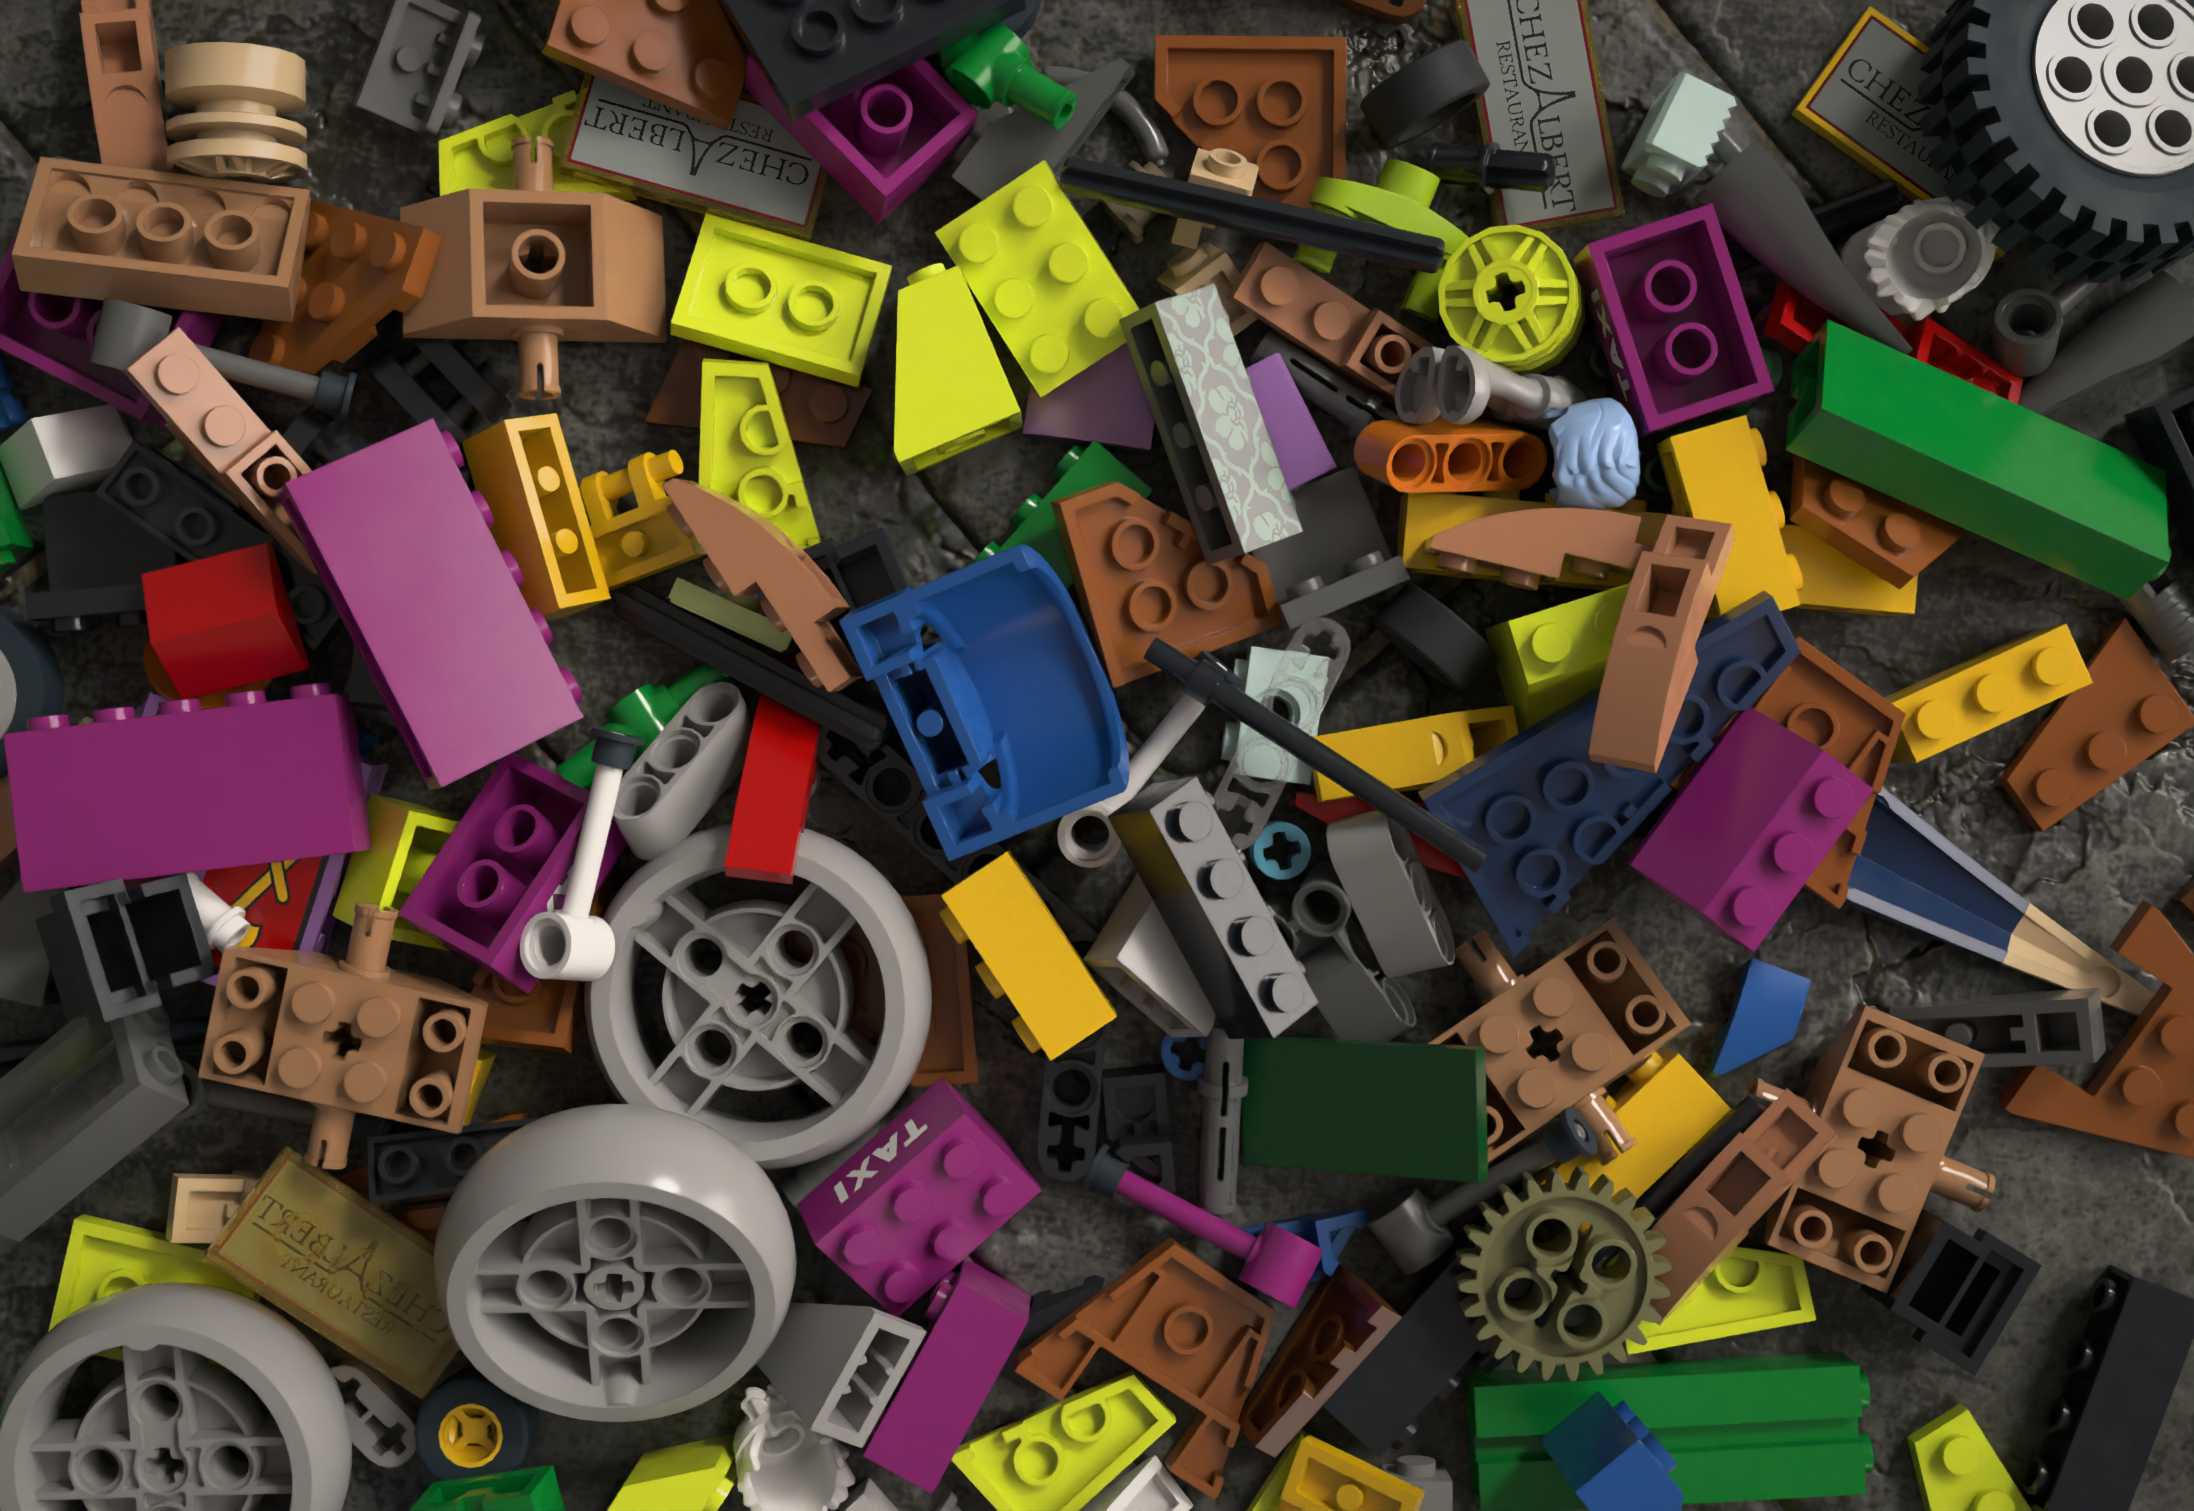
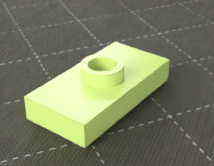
M678 577L668 596L671 599V603L788 655L790 652L793 654L797 645L788 630L781 633L767 617L758 614L761 608L760 600L754 597L734 596L731 590L724 593L723 597H720Z

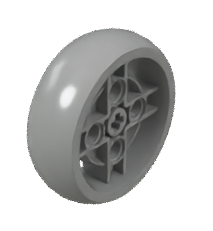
M732 823L718 825L687 836L685 840L678 843L665 854L645 862L624 883L608 906L602 919L610 926L613 932L615 954L610 968L602 977L594 981H584V1015L587 1033L602 1075L621 1104L655 1107L695 1119L728 1137L748 1153L763 1170L793 1167L830 1155L862 1137L879 1123L906 1090L917 1070L925 1049L930 1027L932 990L928 957L921 934L911 912L890 882L870 862L852 849L832 838L809 829H804V833H801L794 875L811 883L792 906L777 901L756 899L737 901L711 910L686 888L710 875L725 871L724 865ZM858 923L876 954L883 981L884 1015L876 1047L850 1026L854 1007V986L849 964L839 945ZM788 931H801L810 938L814 948L810 961L798 962L792 959L786 952L784 943ZM700 938L710 939L719 946L722 953V964L719 969H707L697 960L695 947ZM643 947L666 966L662 1005L667 1029L676 1047L663 1063H661L651 1046L640 1016L637 976ZM762 982L771 991L765 999L771 1002L772 1005L765 1002L756 1008L747 1000L753 992L746 988V985L753 988ZM806 1022L817 1027L823 1039L820 1051L808 1052L798 1046L793 1035L796 1023ZM707 1030H718L727 1036L732 1047L729 1059H717L706 1050L704 1038ZM803 1081L829 1102L828 1105L813 1112L779 1120L745 1118L709 1105L710 1101L723 1086L758 1092L780 1090Z
M632 1104L589 1105L560 1111L535 1120L505 1136L476 1161L457 1185L442 1216L434 1248L435 1288L443 1317L456 1344L474 1367L490 1382L522 1402L557 1415L599 1422L642 1421L676 1414L701 1405L734 1385L763 1357L780 1330L788 1312L796 1279L797 1265L794 1237L787 1211L773 1183L748 1153L728 1137L695 1119L672 1111ZM533 1214L529 1222H518L521 1219Z
M180 1282L145 1284L123 1289L78 1309L55 1325L30 1352L10 1383L0 1408V1511H255L264 1494H292L290 1511H342L350 1484L352 1440L348 1414L342 1393L324 1358L311 1341L278 1312L253 1298L218 1286ZM122 1346L124 1374L109 1383L97 1395L87 1410L84 1419H62L66 1391L76 1369L94 1354L106 1349ZM207 1358L221 1364L241 1378L260 1397L271 1413H265L254 1394L240 1380L227 1371L209 1364ZM159 1384L171 1388L177 1395L179 1402L167 1399L162 1394ZM229 1446L241 1449L246 1454L249 1463L236 1459L230 1452ZM101 1450H106L113 1454L119 1466L108 1462L102 1455Z

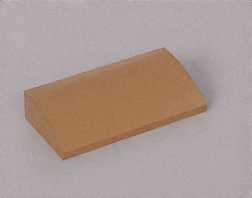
M40 157L11 255L20 291L103 301L104 298H111L138 305L292 322L305 253L311 201L310 190Z

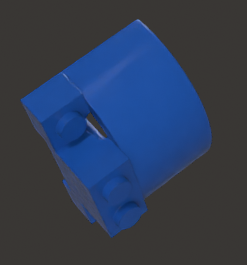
M1021 544L1013 546L914 589H911L909 586L852 610L839 620L866 681L875 680L926 791L927 796L922 801V804L949 861L1123 793L1126 790L1130 775L1129 754L1121 716L1108 677L1091 635L1067 589L1048 562L1033 548ZM927 623L940 637L922 644L920 631L923 625ZM994 759H997L1001 788L999 789L989 786L978 772L980 768Z

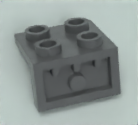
M1351 467L1290 492L1295 501L1296 513L1303 532L1251 551L1253 557L1267 564L1278 604L1276 609L1285 633L1410 579L1401 556L1392 557L1358 474Z

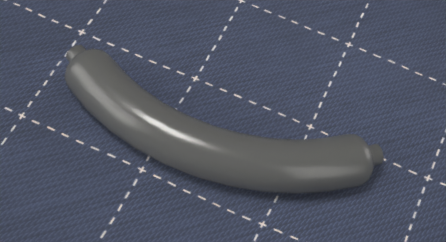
M1047 66L1041 71V74L1061 86H1065L1091 73L1081 69L1060 66ZM1123 90L1109 110L1132 132L1145 160L1153 162L1159 169L1165 166L1164 160L1169 154L1163 135L1147 110L1131 94Z

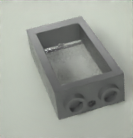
M163 1006L93 1027L89 1026L86 1016L71 1020L0 1079L1 1236L19 1242L22 1241L190 1105L182 1078L183 1067L176 1056L169 1030L170 1019Z

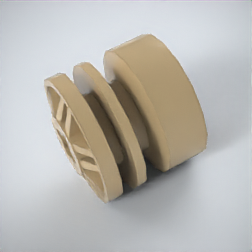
M233 42L191 43L175 46L165 51V100L177 108L195 112L178 115L166 121V137L177 142L166 147L167 169L178 174L259 184L294 181L306 176L307 154L297 147L306 144L307 130L297 122L277 117L294 114L305 109L306 78L304 59L279 48Z

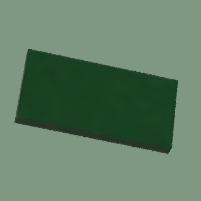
M1277 1036L1274 1039H1244L1242 1075L1248 1079V1093L1241 1098L1244 1165L1480 1183L1488 1179L1485 1047Z

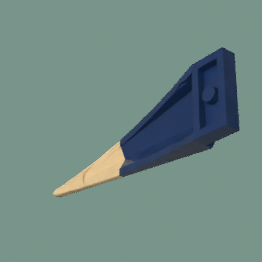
M1883 786L1880 794H1876L1865 828L1867 836L1861 854L1856 856L1847 884L1850 888L1843 903L1844 905L2067 990L2099 988L2101 1003L2137 1017L2140 1016L2155 993L2105 959L2013 891L1925 822Z

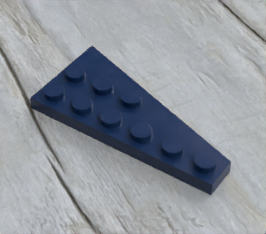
M1766 591L1758 593L1702 626L1695 644L1698 665L1657 773L1590 760L1588 753L1601 686L1418 792L1431 814L1490 851L1476 874L1460 864L1514 958L1530 942L1527 936L1550 912L1555 915L1570 900V890L1595 864L1602 865L1671 792L1672 788L1669 785L1693 759L1698 763L1715 745L1711 740L1738 711H1746L1801 653L1773 596Z

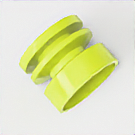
M1520 225L1489 227L1466 239L1447 260L1438 285L1439 313L1451 338L1459 346L1470 348L1484 358L1498 363L1518 375L1539 374L1559 364L1577 344L1585 322L1584 291L1563 249L1543 232ZM1507 284H1513L1519 293H1523L1515 297L1516 308L1510 311H1505L1500 302H1494L1503 298L1502 287Z

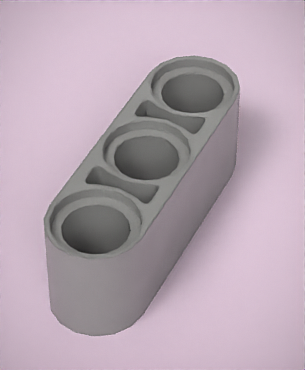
M710 683L695 692L632 765L631 769L621 778L612 817L632 853L639 859L654 860L685 840L743 770L754 720L739 688L732 683Z
M1378 810L1330 821L1327 825L1326 838L1332 864L1384 974L1392 978L1452 965L1455 960L1452 930L1408 830Z

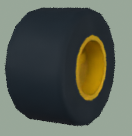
M474 1366L463 1368L445 1379L420 1408L414 1429L417 1455L427 1472L438 1481L517 1470L535 1447L540 1428L539 1410L501 1390Z

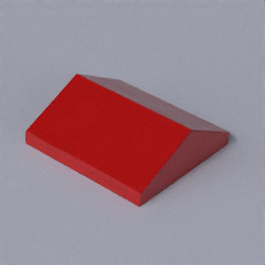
M271 541L141 575L150 644L182 700L310 668Z

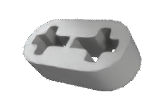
M347 1359L331 1367L330 1370L334 1377L345 1383L352 1377L358 1380L361 1387L357 1390L356 1396L369 1409L367 1411L353 1398L345 1402L352 1443L370 1461L378 1466L392 1468L401 1466L410 1460L417 1452L414 1429L418 1412L366 1362L357 1359ZM373 1415L389 1428L397 1422L403 1425L406 1432L403 1434L401 1441L406 1448L398 1443L390 1448L384 1446L380 1439L386 1431Z

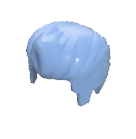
M1596 398L1542 414V420L1560 417L1550 425L1548 431L1555 459L1552 477L1557 487L1550 489L1549 492L1552 500L1556 502L1557 508L1605 510L1608 507L1623 506L1627 501L1635 497L1636 488L1639 485V458L1642 453L1638 448V437L1633 420L1621 403L1612 398Z

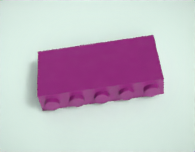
M433 418L288 481L276 492L429 790L442 788L583 718L577 705L583 700L581 690L572 673L566 667L559 669L548 648V645L553 643L551 630L538 609L529 610L518 588L524 584L521 570L507 549L499 550L489 530V527L494 525L490 508L478 490L470 492L459 470L460 467L464 466V460L457 442L449 431L444 430L440 432Z
M316 683L289 687L291 699L266 702L265 691H251L224 695L225 707L205 710L200 709L199 699H185L158 703L159 715L135 718L134 707H120L92 711L93 723L69 726L68 715L26 719L27 731L3 734L23 893L97 884L121 877L123 880L372 850L354 704L348 702L349 695L331 694L330 683Z

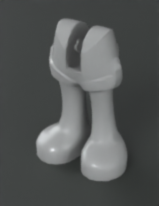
M1457 345L1447 346L1446 349L1432 346L1423 347L1416 352L1403 367L1396 384L1394 396L1398 416L1404 422L1412 424H1428L1434 421L1441 413L1445 420L1464 425L1476 420L1487 406L1491 409L1492 415L1502 422L1514 423L1540 432L1549 430L1550 425L1560 418L1542 420V414L1564 408L1568 405L1588 401L1583 391L1563 376H1544L1533 373L1518 375L1504 366L1484 358L1470 348Z

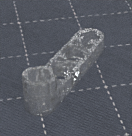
M1324 617L1314 618L1302 624L1292 636L1260 700L1261 704L1273 711V699L1279 690L1287 687L1300 689L1307 696L1310 708L1306 718L1299 724L1294 725L1309 735L1350 654V639L1344 627L1335 620ZM1322 631H1326L1332 635L1329 646L1338 652L1334 660L1324 658L1318 664L1312 676L1325 680L1321 691H1319L1307 679L1287 675L1286 670L1289 664L1293 663L1301 671L1311 651L1302 644L1304 637L1316 638ZM1248 726L1212 796L1217 805V811L1219 809L1231 811L1235 804L1245 810L1243 819L1249 823L1248 830L1245 834L1235 833L1231 838L1232 843L1240 850L1253 845L1261 835L1298 758ZM1257 745L1271 747L1280 758L1281 766L1279 773L1273 780L1266 783L1253 781L1244 770L1243 761L1245 754L1250 748ZM1232 778L1236 779L1248 791L1267 794L1263 807L1261 808L1254 800H1249L1247 797L1240 795V793L1228 792L1227 788Z

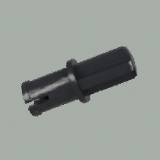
M1435 142L1428 150L1425 170L1440 179L1439 184L1479 187L1483 194H1492L1497 188L1545 192L1549 187L1553 186L1556 176V161L1552 155L1548 153L1501 150L1497 142H1487L1484 147L1457 146Z

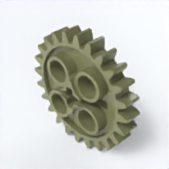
M1553 1165L1548 1167L1546 1184L1538 1185L1533 1177L1525 1171L1522 1173V1192L1515 1194L1503 1183L1498 1186L1500 1196L1504 1202L1498 1209L1482 1201L1478 1204L1487 1220L1484 1227L1475 1224H1465L1463 1228L1467 1236L1476 1245L1475 1248L1456 1249L1455 1255L1460 1264L1472 1269L1454 1276L1459 1291L1472 1293L1460 1302V1306L1466 1317H1478L1471 1327L1479 1341L1493 1336L1489 1348L1495 1358L1499 1360L1513 1350L1512 1363L1519 1373H1523L1532 1361L1536 1360L1537 1370L1543 1380L1549 1381L1556 1364H1560L1570 1381H1576L1579 1373V1363L1587 1361L1598 1376L1602 1375L1603 1355L1609 1352L1615 1359L1625 1363L1627 1357L1621 1343L1627 1338L1641 1345H1645L1648 1342L1638 1327L1641 1320L1653 1323H1660L1662 1317L1650 1304V1300L1670 1297V1291L1664 1283L1655 1279L1654 1276L1672 1270V1267L1664 1256L1652 1253L1661 1249L1667 1242L1658 1230H1646L1655 1218L1645 1206L1632 1210L1637 1198L1627 1187L1612 1196L1614 1183L1607 1175L1602 1174L1589 1187L1588 1174L1582 1167L1576 1166L1571 1174L1569 1183H1565L1561 1174ZM1552 1218L1561 1220L1560 1232L1554 1239L1544 1243L1533 1241V1232L1539 1223ZM1583 1222H1590V1228L1583 1231L1578 1238L1577 1231ZM1610 1245L1620 1247L1619 1257L1613 1265L1603 1269L1592 1267L1593 1257L1598 1250ZM1571 1265L1574 1269L1573 1274L1570 1277L1559 1275L1554 1282L1551 1277L1552 1272L1555 1269L1565 1272ZM1524 1277L1534 1281L1530 1293L1521 1300L1512 1301L1504 1298L1505 1289L1512 1281ZM1581 1304L1592 1306L1591 1314L1586 1322L1573 1327L1563 1325L1565 1315L1574 1306ZM1547 1308L1548 1315L1542 1324H1535V1319L1540 1317Z

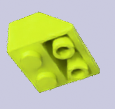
M730 1434L644 1452L606 1511H717L733 1487V1481L737 1476L735 1461H733L735 1457L733 1449L734 1435Z

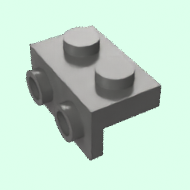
M392 0L352 107L425 139L436 136L440 127L449 130L457 116L462 101V95L454 91L462 68L471 71L483 47L485 36L477 32L482 15L471 10L461 12L437 0Z

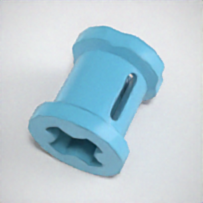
M1269 821L1261 825L1256 835L1250 840L1249 855L1253 864L1265 875L1275 879H1290L1299 875L1307 867L1311 857V845L1307 835L1298 826L1285 821ZM1280 832L1284 840L1295 842L1296 851L1286 855L1287 865L1279 867L1276 860L1268 857L1264 858L1263 848L1273 845L1272 834Z

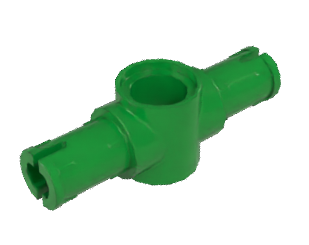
M996 23L932 54L941 60V66L945 70V77L953 89L968 102L979 108L988 110L996 101L1005 107L1015 104L1058 131L1065 127L1076 110V93L1034 70V63L1029 59L1030 53L1025 44L1015 33L1001 23Z
M702 662L668 687L661 683L654 688L652 683H648L635 690L604 715L608 722L600 728L644 739L643 746L636 745L632 760L633 765L689 698L700 688L716 682L736 684L730 676ZM596 739L556 767L564 779L587 791L592 787L597 763L591 762Z

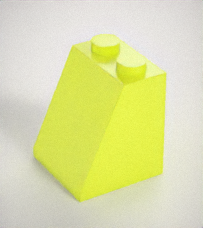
M943 263L927 266L914 272L907 278L910 286L898 290L894 452L907 476L1023 428L1020 408L959 265L948 270L945 269Z
M1630 583L1484 628L1488 643L1499 658L1495 666L1508 706L1514 705L1518 733L1601 686L1609 651Z

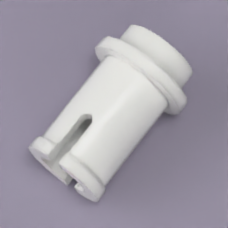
M187 873L186 875L210 950L217 948L223 953L224 947L236 946L246 936L251 927V924L244 919L245 910L240 906L232 909L202 883L195 873Z

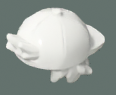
M1946 196L1924 201L1917 199L1914 200L1913 205H1905L1898 213L1887 215L1885 219L1875 222L1853 234L1840 251V259L1853 278L1879 308L1890 315L1906 313L1910 314L1915 321H1921L1934 310L1937 313L1946 312L1951 303L1962 298L1964 294L1975 289L1982 282L1991 268L1995 251L1998 248L1991 241L2000 230V227L1990 219L1976 230L1964 217L1976 206L1963 200L1957 199L1952 202L1950 197Z
M769 1384L767 1390L757 1387L747 1388L745 1390L746 1397L741 1402V1409L746 1413V1416L737 1427L733 1441L738 1476L737 1487L738 1491L743 1493V1504L746 1507H750L751 1511H828V1509H838L840 1502L845 1501L849 1497L847 1487L855 1484V1477L845 1461L849 1457L848 1448L840 1444L837 1439L809 1430L773 1384Z

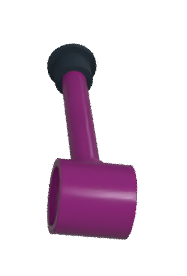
M1102 1145L1093 1161L1092 1167L1087 1172L1081 1190L1088 1192L1090 1188H1093L1110 1198H1113L1117 1193L1245 1260L1246 1263L1238 1277L1239 1280L1296 1309L1324 1250L1266 1221L1257 1238L1128 1171L1130 1164L1109 1153L1110 1146Z

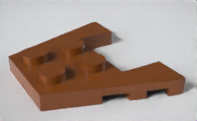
M1796 454L1793 456L1789 520L1899 590L1968 532V530L1803 457Z
M1799 636L1795 637L1801 653L1750 707L1823 749L1874 789L1867 801L1803 885L1831 907L1840 909L1846 900L1850 886H1847L1856 856L1861 854L1867 836L1865 828L1876 794L1881 792L1906 714ZM1735 715L1711 740L1713 743L1717 741ZM1706 754L1698 763L1693 759L1671 782L1669 786L1674 792L1680 791Z
M2142 900L2109 947L2163 982L2161 987L2086 1089H2082L2046 1065L2023 1066L1998 1100V1103L2014 1115L2194 1159V954L2162 912Z
M1169 1237L1018 1353L1011 1364L1016 1373L1062 1401L1098 1348L1103 1347L1200 1411L1164 1462L1170 1472L1215 1500L1224 1482L1222 1471L1230 1447L1234 1448L1241 1427L1238 1422L1248 1388H1253L1276 1310L1269 1302Z

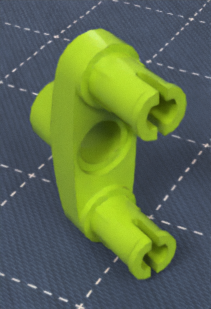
M1390 158L1385 161L1376 187L1348 180L1318 177L1309 203L1314 206L1313 210L1438 237L1445 242V251L1438 272L1431 274L1416 270L1400 309L1428 321L1437 322L1439 318L1438 285L1445 265L1459 246L1469 238L1449 221L1429 209L1440 179L1418 166ZM1299 244L1293 260L1312 270L1329 274L1337 253Z

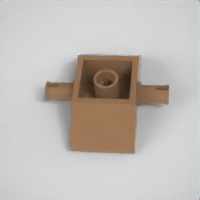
M522 136L511 141L514 190L468 188L400 207L401 222L421 226L444 236L422 299L408 311L402 313L403 338L514 340L518 342L519 354L518 396L528 400L536 399L535 392L538 390L537 373L541 374L542 400H551L561 396L558 342L666 343L663 216L605 193L553 191V141L541 136L536 137L535 163H532L530 136ZM528 260H539L541 269L545 273L539 274L527 270Z
M364 902L355 904L354 911L356 913L346 958L300 950L227 946L223 950L198 1077L305 1100L316 1106L307 1152H305L303 1159L305 1163L316 1167L319 1159H324L322 1166L324 1169L346 1168L348 1161L346 1157L356 1113H364L455 1134L462 1132L489 1003L441 979L391 969L386 966L395 919H397L399 913L397 909L385 906L382 911L379 910L380 904ZM352 1024L351 1035L360 1038L361 1044L356 1046L348 1040L345 1034V1025Z
M1612 918L1527 977L1524 974L1517 977L1490 939L1487 930L1479 932L1472 937V944L1485 962L1480 961L1467 941L1455 949V958L1461 962L1486 999L1482 1002L1483 1007L1428 1044L1485 1047L1488 1164L1558 1120L1562 1110L1572 1107L1583 1116L1590 1126L1597 1142V1152L1595 1154L1600 1159L1599 1162L1602 1166L1607 1165L1619 1155L1603 1133L1609 1135L1621 1154L1636 1145L1637 1141L1630 1136L1602 1095L1607 1092L1605 1087L1687 1029L1691 1023L1615 918ZM1540 1033L1545 1038L1554 1036L1559 1041L1555 1048V1054L1558 1059L1549 1062L1543 1055L1535 1059L1529 1056L1528 1051L1533 1045L1532 1035Z
M1862 1004L1820 1055L1804 1096L1795 1095L1838 1134V1137L1768 1209L1764 1242L1767 1245L1887 1294L1929 1192L1967 1206L1977 1213L1983 1211L1990 1202V1199L1966 1189V1185L1971 1184L1993 1193L1995 1189V1176L1989 1172H1982L1944 1156L1985 1054ZM1754 1077L1745 1091L1769 1101L1768 1106L1759 1104L1766 1110L1785 1090L1766 1083L1761 1078ZM1862 1137L1873 1138L1868 1152L1864 1153L1857 1148L1858 1142Z

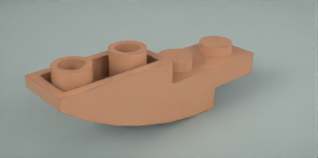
M81 0L82 13H79L101 163L104 165L173 173L167 169L166 147L172 144L171 139L166 137L168 112L162 91L151 0Z
M1268 242L1258 244L1227 297L1228 300L1277 331L1278 335L1317 361L1325 364L1335 373L1372 394L1374 391L1385 398L1384 401L1395 406L1396 384L1407 361L1421 348L1435 347L1381 310H1369ZM1440 413L1436 419H1444V418L1442 417V415H1441V413Z
M180 327L174 329L125 368L123 372L167 420V423L164 425L227 493L312 574H317L301 539L276 493L286 482L307 474L312 470L277 430L270 431Z
M672 478L662 485L673 501L667 505V510L672 520L688 538L695 535L707 553L708 557L703 560V565L713 582L725 593L731 590L734 596H753L760 590L763 591L766 597L760 600V605L764 613L781 633L786 630L789 631L801 649V652L796 655V660L805 676L814 686L819 688L824 685L828 692L842 691L864 677L859 666L829 622L849 609L850 606L828 576L804 550L758 513L721 492L693 481Z
M1538 508L1499 513L1462 523L1426 539L1422 553L1437 556L1436 567L1446 571L1474 575L1476 566L1500 571L1499 582L1502 584L1537 591L1540 581L1548 583L1559 579L1563 560L1570 562L1569 573L1581 577L1606 581L1609 571L1633 577L1642 551L1652 552L1654 547L1635 543L1641 517L1606 510Z
M1667 514L1653 551H1642L1625 597L1608 655L1588 753L1591 761L1657 773L1698 665L1695 644L1735 542L1731 523Z
M1788 1088L1743 1134L1739 1132L1651 1229L1658 1230L1667 1242L1661 1249L1652 1254L1664 1256L1672 1267L1671 1271L1654 1276L1655 1279L1664 1283L1670 1291V1297L1650 1300V1304L1662 1317L1661 1322L1657 1323L1659 1326L1749 1234L1748 1230L1838 1137V1134Z

